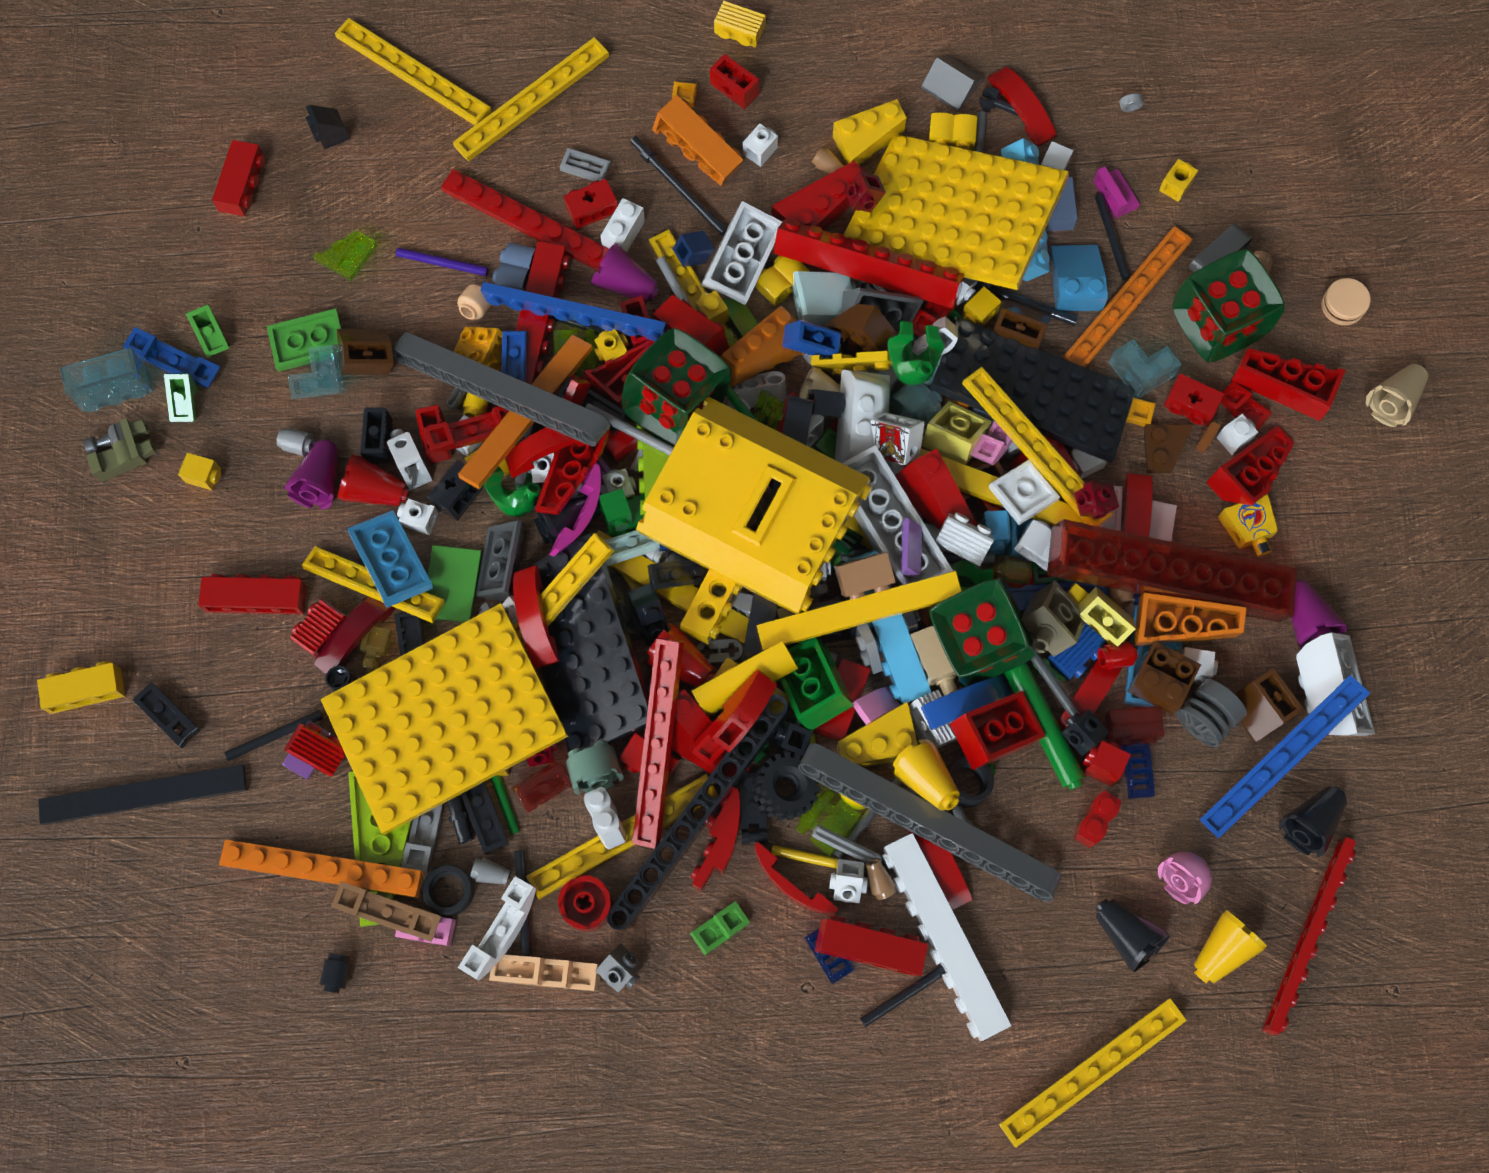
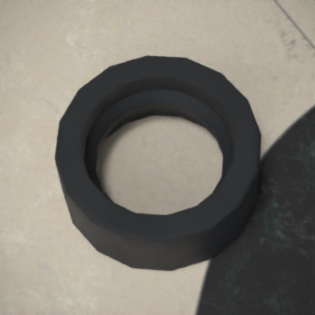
M963 756L947 767L960 793L958 806L965 808L975 807L990 796L994 788V777L988 765L972 770L966 756ZM966 768L976 774L981 784L978 794L972 796L960 790L955 780L957 770Z
M441 865L433 869L426 876L422 886L426 905L434 912L443 916H456L464 912L474 897V884L470 876L460 867L454 865ZM446 875H453L459 878L464 887L462 898L452 906L439 904L433 895L435 883Z

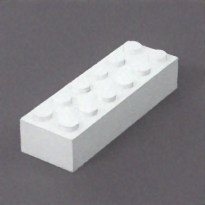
M876 445L842 463L870 477L872 490L866 500H861L854 517L874 550L878 551V553H888L897 587L953 572ZM905 518H910L922 527L920 575H902L901 573L902 526Z

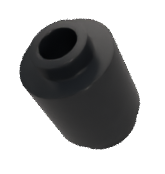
M334 953L328 954V959L324 960L319 985L324 986L323 991L339 993L340 988L346 989L351 966L349 956Z

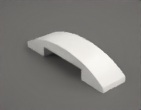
M516 876L513 878L501 898L505 901V904L479 946L475 947L472 945L458 966L459 969L478 981L493 969L510 948L521 930L534 899L535 887Z

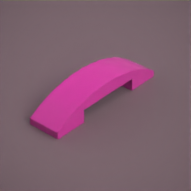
M596 463L585 477L579 492L587 495L586 501L572 530L564 527L559 533L549 554L553 557L573 543L593 516L601 487L600 466Z

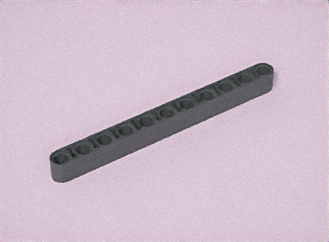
M405 332L392 346L393 358L401 364L589 446H596L610 428L608 420L594 411L408 332Z
M813 743L808 746L798 767L804 775L1031 896L1046 902L1053 900L1062 878L1057 870L952 814L939 810L931 803L819 744Z

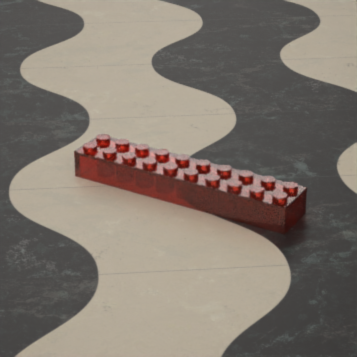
M1063 519L1051 528L1048 576L1141 595L1143 593H1151L1246 607L1245 616L1273 622H1281L1294 617L1297 568Z

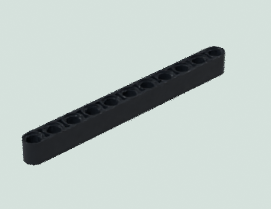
M789 396L782 434L806 445L814 400ZM775 479L773 481L770 504L782 484ZM753 593L741 662H745L763 652L757 625L774 621L778 605L756 593Z
M771 696L750 730L730 753L727 752L632 879L610 909L607 922L611 928L625 930L633 925L789 714L790 707L783 696ZM776 701L784 704V709L779 714H773L770 710L771 705ZM760 722L768 724V731L763 735H758L755 732V727ZM744 743H751L753 746L752 753L748 756L740 754V747ZM734 763L737 766V772L734 776L727 777L724 769L728 764ZM714 784L721 786V794L717 798H711L709 795V789ZM698 805H703L706 809V814L702 819H696L693 815L694 808ZM683 826H687L690 830L689 838L682 841L678 837V830ZM667 847H671L674 850V857L669 862H666L662 857V852ZM651 868H655L658 871V879L654 883H650L646 877L648 870ZM636 889L640 890L643 895L642 901L639 904H634L631 900V894ZM622 910L625 912L627 920L620 926L615 921V915L618 911Z

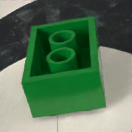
M818 637L803 640L788 649L798 669L780 678V681L799 722L812 731L854 706L827 646Z

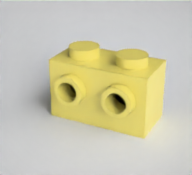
M1097 587L1079 603V615L1082 620L1088 625L1092 624L1098 629L1099 634L1107 641L1111 640L1117 646L1136 629L1134 619Z

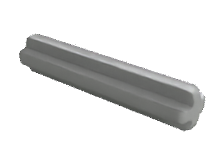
M816 825L812 832V836L815 839L864 863L877 858L881 862L883 860L880 854L821 825Z

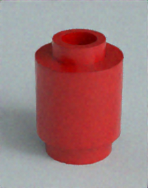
M1129 641L1122 642L1119 646L1114 643L1104 645L1097 652L1100 667L1107 668L1108 670L1133 666L1138 657L1136 647L1132 646Z

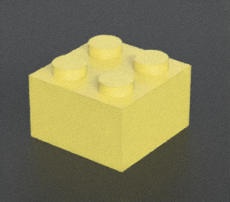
M948 401L928 423L921 446L930 451L937 448L941 456L967 465L973 458L971 454L982 434L987 435L992 421Z

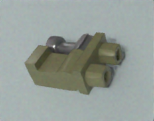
M127 418L119 420L120 423L112 424L108 429V434L98 439L92 436L83 439L92 475L99 481L104 482L139 465H146V458L157 453L150 439L142 442L139 440V437L150 433L148 425L143 419L130 422ZM112 446V449L100 453L101 448Z

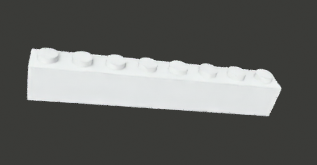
M913 833L885 846L883 849L884 854L881 855L883 862L888 870L893 869L896 878L893 879L900 893H905L908 902L905 903L910 915L912 917L916 915L920 923L917 928L924 941L928 939L933 948L930 950V954L935 964L943 966L946 973L942 974V978L948 989L953 988L957 996L954 1001L960 1013H966L970 1021L967 1023V1027L972 1037H978L979 1041H983L1011 1027Z

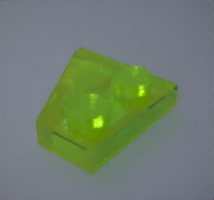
M356 230L347 235L345 239L331 244L332 248L321 254L316 252L312 257L317 263L352 281L378 245L375 240Z

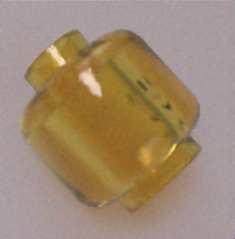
M1005 555L999 562L994 564L993 576L996 579H1003L1008 588L1021 589L1030 582L1032 567L1023 557Z

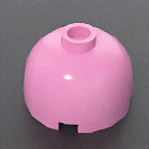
M1188 851L1173 853L1162 861L1158 867L1159 879L1163 877L1164 881L1168 884L1164 886L1165 890L1174 899L1188 905L1190 902L1197 904L1211 888L1212 874L1207 862L1195 853Z

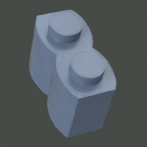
M509 242L506 249H502L500 254V262L502 263L499 269H495L493 274L495 285L525 291L536 249Z

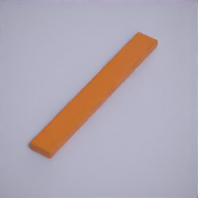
M1174 226L1062 359L1086 368L1188 248L1193 238Z
M571 335L531 385L556 395L568 377L574 374L593 350L592 345ZM509 411L458 473L459 478L480 489L534 421Z

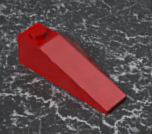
M1276 426L1223 464L1206 483L1223 501L1252 506L1269 493L1271 485L1277 478L1279 470L1290 453L1294 442L1279 426Z

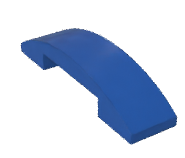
M136 327L133 328L123 345V348L168 373H190L195 384L210 388L221 369L220 366L201 357L195 358L159 341L156 336Z
M1001 675L952 692L920 708L930 729L934 730L952 723L967 712L1010 696L1012 693L1004 676Z

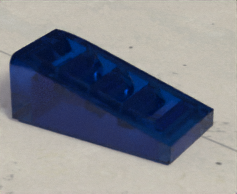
M1149 743L1123 746L1121 750L1129 754L1141 753L1142 757L1131 758L1130 756L1124 769L1128 799L1154 797ZM1132 764H1143L1144 768L1132 769ZM1145 774L1143 779H1133V775ZM1146 784L1147 789L1134 790V785Z
M819 929L806 936L804 941L831 984H834L853 972L854 969L849 960L838 958L828 965L825 963V960L830 958L831 955L824 954L821 956L819 952H815V944L813 942L818 937ZM843 962L845 967L832 975L830 970Z

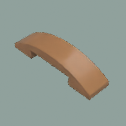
M344 882L340 883L331 907L430 942L434 938L441 919L439 915L408 906Z

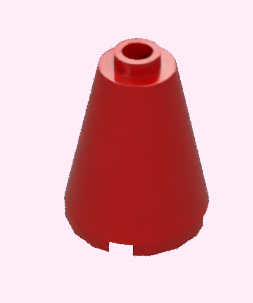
M351 455L345 469L347 471L341 481L338 493L339 500L399 506L401 502H406L409 489L405 488L406 483L359 455Z
M674 623L668 625L672 629L669 632L663 630L657 638L684 642L680 681L698 688L712 680L715 676L713 674L715 668ZM656 640L647 652L651 656L649 661L644 659V665L653 669Z

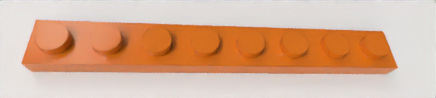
M232 840L224 841L219 865L224 867L336 885L344 882L361 889L419 898L424 874L421 870Z

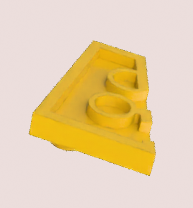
M889 351L856 353V358L843 354H833V359H824L820 355H811L812 366L832 373V376L836 377L841 376L842 370L868 372L867 369L875 368L878 371L889 370V366H892Z

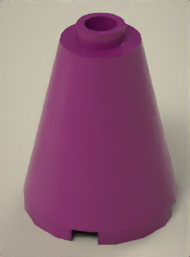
M616 243L610 247L600 263L599 273L595 272L591 280V284L629 298L642 295L644 303L648 299L653 301L659 291L656 288L657 282Z
M322 440L314 444L286 482L284 489L289 491L288 497L308 508H312L313 504L319 505V509L322 510L330 508L334 500L339 450L333 442Z
M1296 579L1287 585L1284 593L1296 641L1300 649L1321 635L1328 633L1344 634L1347 628L1345 627L1344 620L1308 581Z

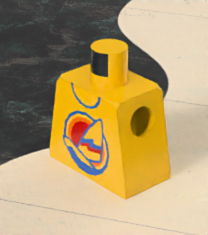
M1268 495L1252 506L1236 504L1225 508L1218 516L1220 522L1239 549L1253 545L1258 557L1272 551L1267 540L1277 533V526Z

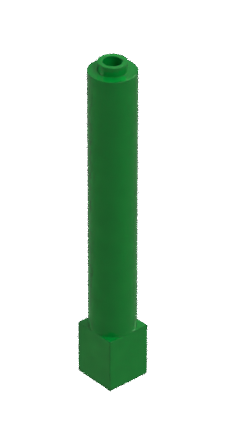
M1025 662L1005 672L1004 675L1013 693L1023 691L1045 734V737L1039 740V743L1062 787H1068L1071 791L1084 784L1082 780L1086 778V775L1067 739L1062 735V730L1028 664Z

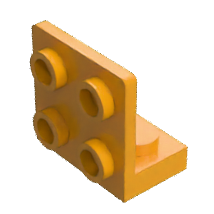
M464 327L454 352L501 372L502 331L498 328Z

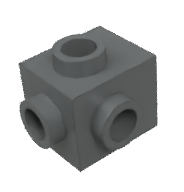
M620 943L595 971L610 987L619 993L625 985L630 989L640 978L637 972L643 967V964Z

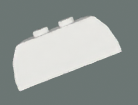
M742 201L727 228L701 286L712 291L716 290L717 293L726 295L745 305L774 246L777 228L781 225L782 221Z
M842 370L840 392L844 393L843 398L846 401V406L841 417H838L836 461L843 463L875 446L871 420L884 413H889L890 375Z
M1337 633L1321 635L1307 643L1297 654L1296 659L1300 671L1298 679L1300 686L1305 691V707L1309 714L1349 675L1362 685L1349 635ZM1363 700L1328 735L1368 736L1375 734L1367 700Z

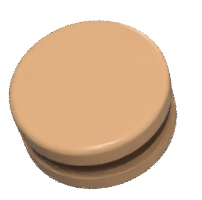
M1342 278L1329 286L1323 295L1321 306L1325 316L1333 323L1352 325L1358 322L1366 313L1371 303V297L1366 286L1358 280Z

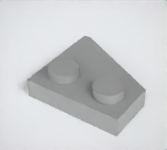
M868 624L857 626L856 641L861 651L860 656L864 666L869 665L873 674L883 671L876 641Z

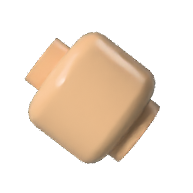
M469 285L458 298L459 311L467 319H481L492 306L485 300L480 291L482 285Z

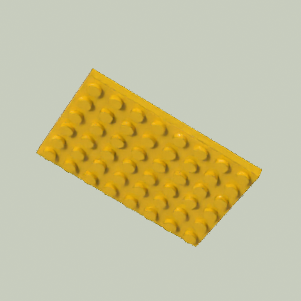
M896 134L892 137L874 175L879 176L886 194L871 213L856 210L844 236L854 240H864L867 244L873 246H884L889 248L890 251L900 254L907 253L916 259L930 260L936 265L945 268L954 267L960 273L965 274V278L1018 290L1066 185L1069 173L1061 169Z
M501 603L321 699L383 835L568 737Z

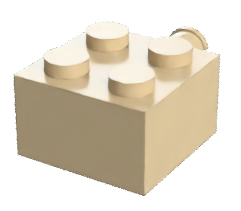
M934 626L912 633L910 637L930 689L933 690L941 687L944 696L957 691L958 688L954 682L957 674L947 659Z

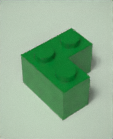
M623 489L599 495L601 515L608 536L613 538L636 530L638 522L644 517V515H640V500H644V494L626 499Z

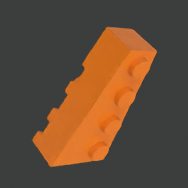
M676 95L657 113L652 130L657 135L662 132L667 137L666 142L672 147L678 145L683 152V156L689 161L696 160L699 162V169L720 186L740 168L743 159L739 151L734 147L731 148L725 142L724 137L708 125L707 120L702 115H697L687 100L681 99Z
M782 306L777 308L721 355V358L731 369L730 386L738 385L757 376L759 372L769 371L777 364L787 363L793 360L795 356L803 355V352L792 351V349L784 348L782 345L785 325L797 321Z
M1143 593L1138 598L1133 646L1152 645L1154 641L1160 644L1237 637L1244 633L1246 607Z

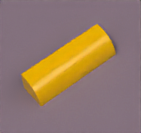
M783 641L692 690L693 695L708 718L724 710L722 705L757 669L774 682L798 669Z

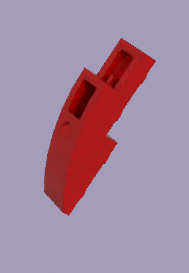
M757 669L722 705L724 711L689 747L691 752L709 766L724 750L730 753L758 719L777 684Z
M736 788L732 790L731 794L722 803L721 806L723 808L719 815L714 814L708 823L707 828L710 829L709 837L716 841L715 843L710 842L703 854L706 857L703 865L700 866L698 864L690 877L694 880L692 886L701 892L714 869L724 874L733 854L740 823L739 790Z

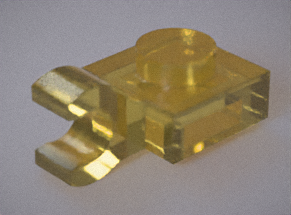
M373 627L363 638L360 650L366 653L363 660V667L367 668L366 671L372 672L379 668V655L387 656L393 633L390 629Z

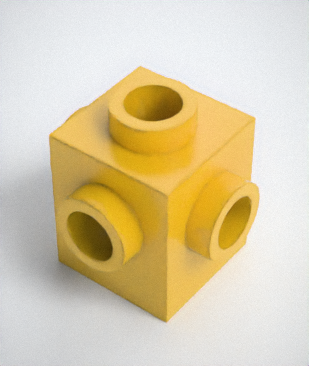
M614 329L612 331L605 330L598 335V338L594 339L598 346L594 351L600 362L610 359L614 360L625 355L626 348L630 346L624 334L618 335Z

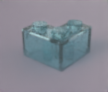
M1134 339L1116 349L1109 361V364L1124 384L1131 386L1135 390L1134 397L1138 399L1176 376L1182 365L1168 346L1147 357Z
M337 345L308 348L312 372L288 375L291 399L345 392L343 377L340 374Z

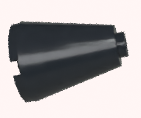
M587 495L571 497L559 515L537 512L538 518L534 519V522L545 544L551 543L554 545L564 527L572 530ZM599 499L587 526L601 516ZM536 505L532 506V513L536 512Z
M1325 787L1285 815L1279 821V829L1283 828L1286 833L1284 839L1293 848L1309 856L1312 852L1317 854L1316 857L1322 856L1329 847L1347 805L1345 793L1337 787Z
M1105 899L1096 908L1098 912L1096 919L1128 968L1134 973L1150 961L1149 958L1154 953L1157 954L1170 938L1166 930L1115 899L1110 901Z

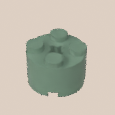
M606 740L594 743L593 747L584 750L576 748L568 753L569 758L565 764L576 795H580L579 791L588 793L599 787L609 790L614 787L613 782L619 779V782H621L624 778L615 748L608 745Z

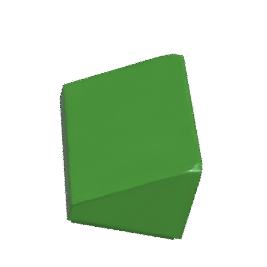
M732 298L723 300L729 310L728 322L739 339L758 325L746 304L744 305Z

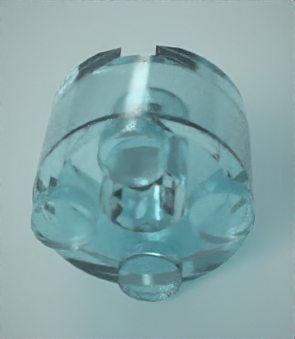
M924 383L915 386L905 384L889 398V407L893 413L897 411L899 415L903 410H907V413H911V416H915V419L924 421V425L927 428L932 418L942 410L940 405L942 398L939 393L930 391Z

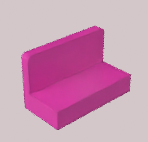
M1104 166L1096 171L1093 183L1100 194L1104 195L1107 206L1115 219L1139 208L1138 200L1118 169L1109 172Z

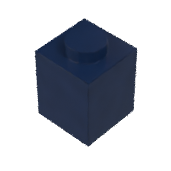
M704 230L681 234L673 247V251L683 267L706 263L715 249Z

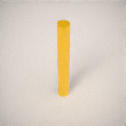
M776 845L772 847L771 853L774 856L837 869L838 858Z

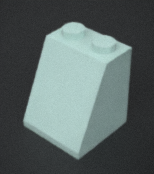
M793 272V298L798 320L801 319L826 327L828 321L841 314L843 291L855 289V282L850 281L848 276L834 272Z

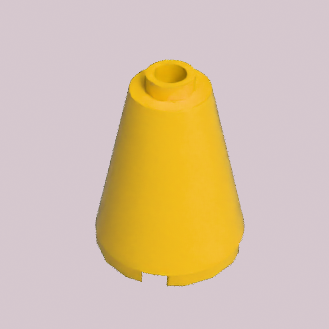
M929 739L919 740L920 745L913 747L911 744L906 747L893 763L895 772L892 771V774L895 778L939 810L953 809L959 802L960 793L936 745Z
M1225 910L1194 963V966L1197 968L1194 973L1206 984L1209 980L1212 983H1216L1264 951L1267 945L1228 910Z

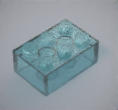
M132 348L60 367L65 394L83 412H93L106 405H118L124 400L142 398L146 394L153 392L148 367Z

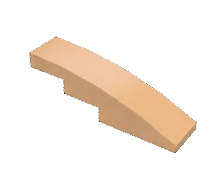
M504 955L490 971L489 980L598 992L600 975L595 970L600 964Z

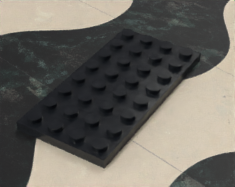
M958 316L955 325L958 327L957 342L949 352L942 355L930 385V390L987 413L962 384L964 379L983 367L1043 436L1109 463L1113 462L1136 388L1043 350L1019 344L1015 339H1007L997 335L991 329Z
M592 533L574 541L556 556L548 555L526 567L538 566L543 585L540 595L591 538ZM604 562L548 626L549 635L555 638L560 661L544 666L542 670L554 708L568 734V737L564 739L568 752L576 748L584 750L593 747L594 743L606 740L609 744L646 726L649 693Z

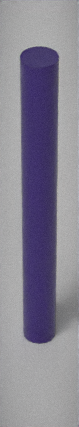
M399 247L396 251L397 257L482 276L488 275L489 269L485 266Z

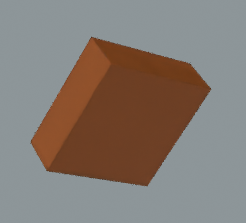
M1214 421L1211 422L1197 444L1196 450L1204 453L1221 425Z

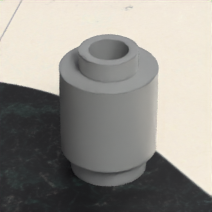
M283 428L277 436V446L283 451L306 457L315 444V439H313L311 433L293 428Z

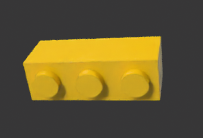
M110 661L99 662L95 667L90 668L76 667L71 669V672L65 674L50 673L46 675V678L37 680L41 709L49 714L125 697L122 670Z

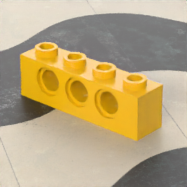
M709 570L680 624L681 631L709 645L712 638H717L722 627L719 623L723 616L727 617L733 606L730 602L734 594L739 595L742 586ZM721 588L726 593L723 596L717 597L713 594V591ZM705 610H712L715 613L711 618H704L701 614Z

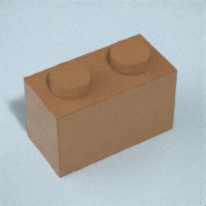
M887 552L877 553L834 566L842 596H850V600L865 596L864 591L874 589L875 593L890 589L889 584L896 583Z

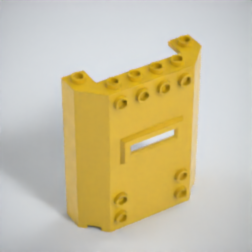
M707 397L704 400L702 410L697 408L691 415L647 496L642 509L646 513L643 519H640L636 530L641 535L794 614H800L802 611H808L813 601L810 598L811 587L819 584L824 573L820 570L825 562L829 563L836 551L833 548L836 540H842L847 531L846 521L849 516L852 518L855 516L860 506L859 503L862 499L866 500L872 486H870V477ZM773 478L782 484L755 532L747 528L746 525Z

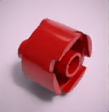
M587 875L568 881L562 887L558 896V907L562 918L572 928L582 932L596 931L605 925L607 916L613 906L612 896L604 883L595 877ZM587 898H589V902L591 903L590 908L586 907L584 910H582L583 907L580 905L581 900L586 901Z

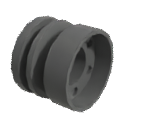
M1206 679L1193 692L1194 698H1188L1184 705L1176 712L1179 722L1191 735L1202 743L1215 748L1229 735V728L1234 729L1247 715L1246 709L1238 697L1228 688L1212 679Z

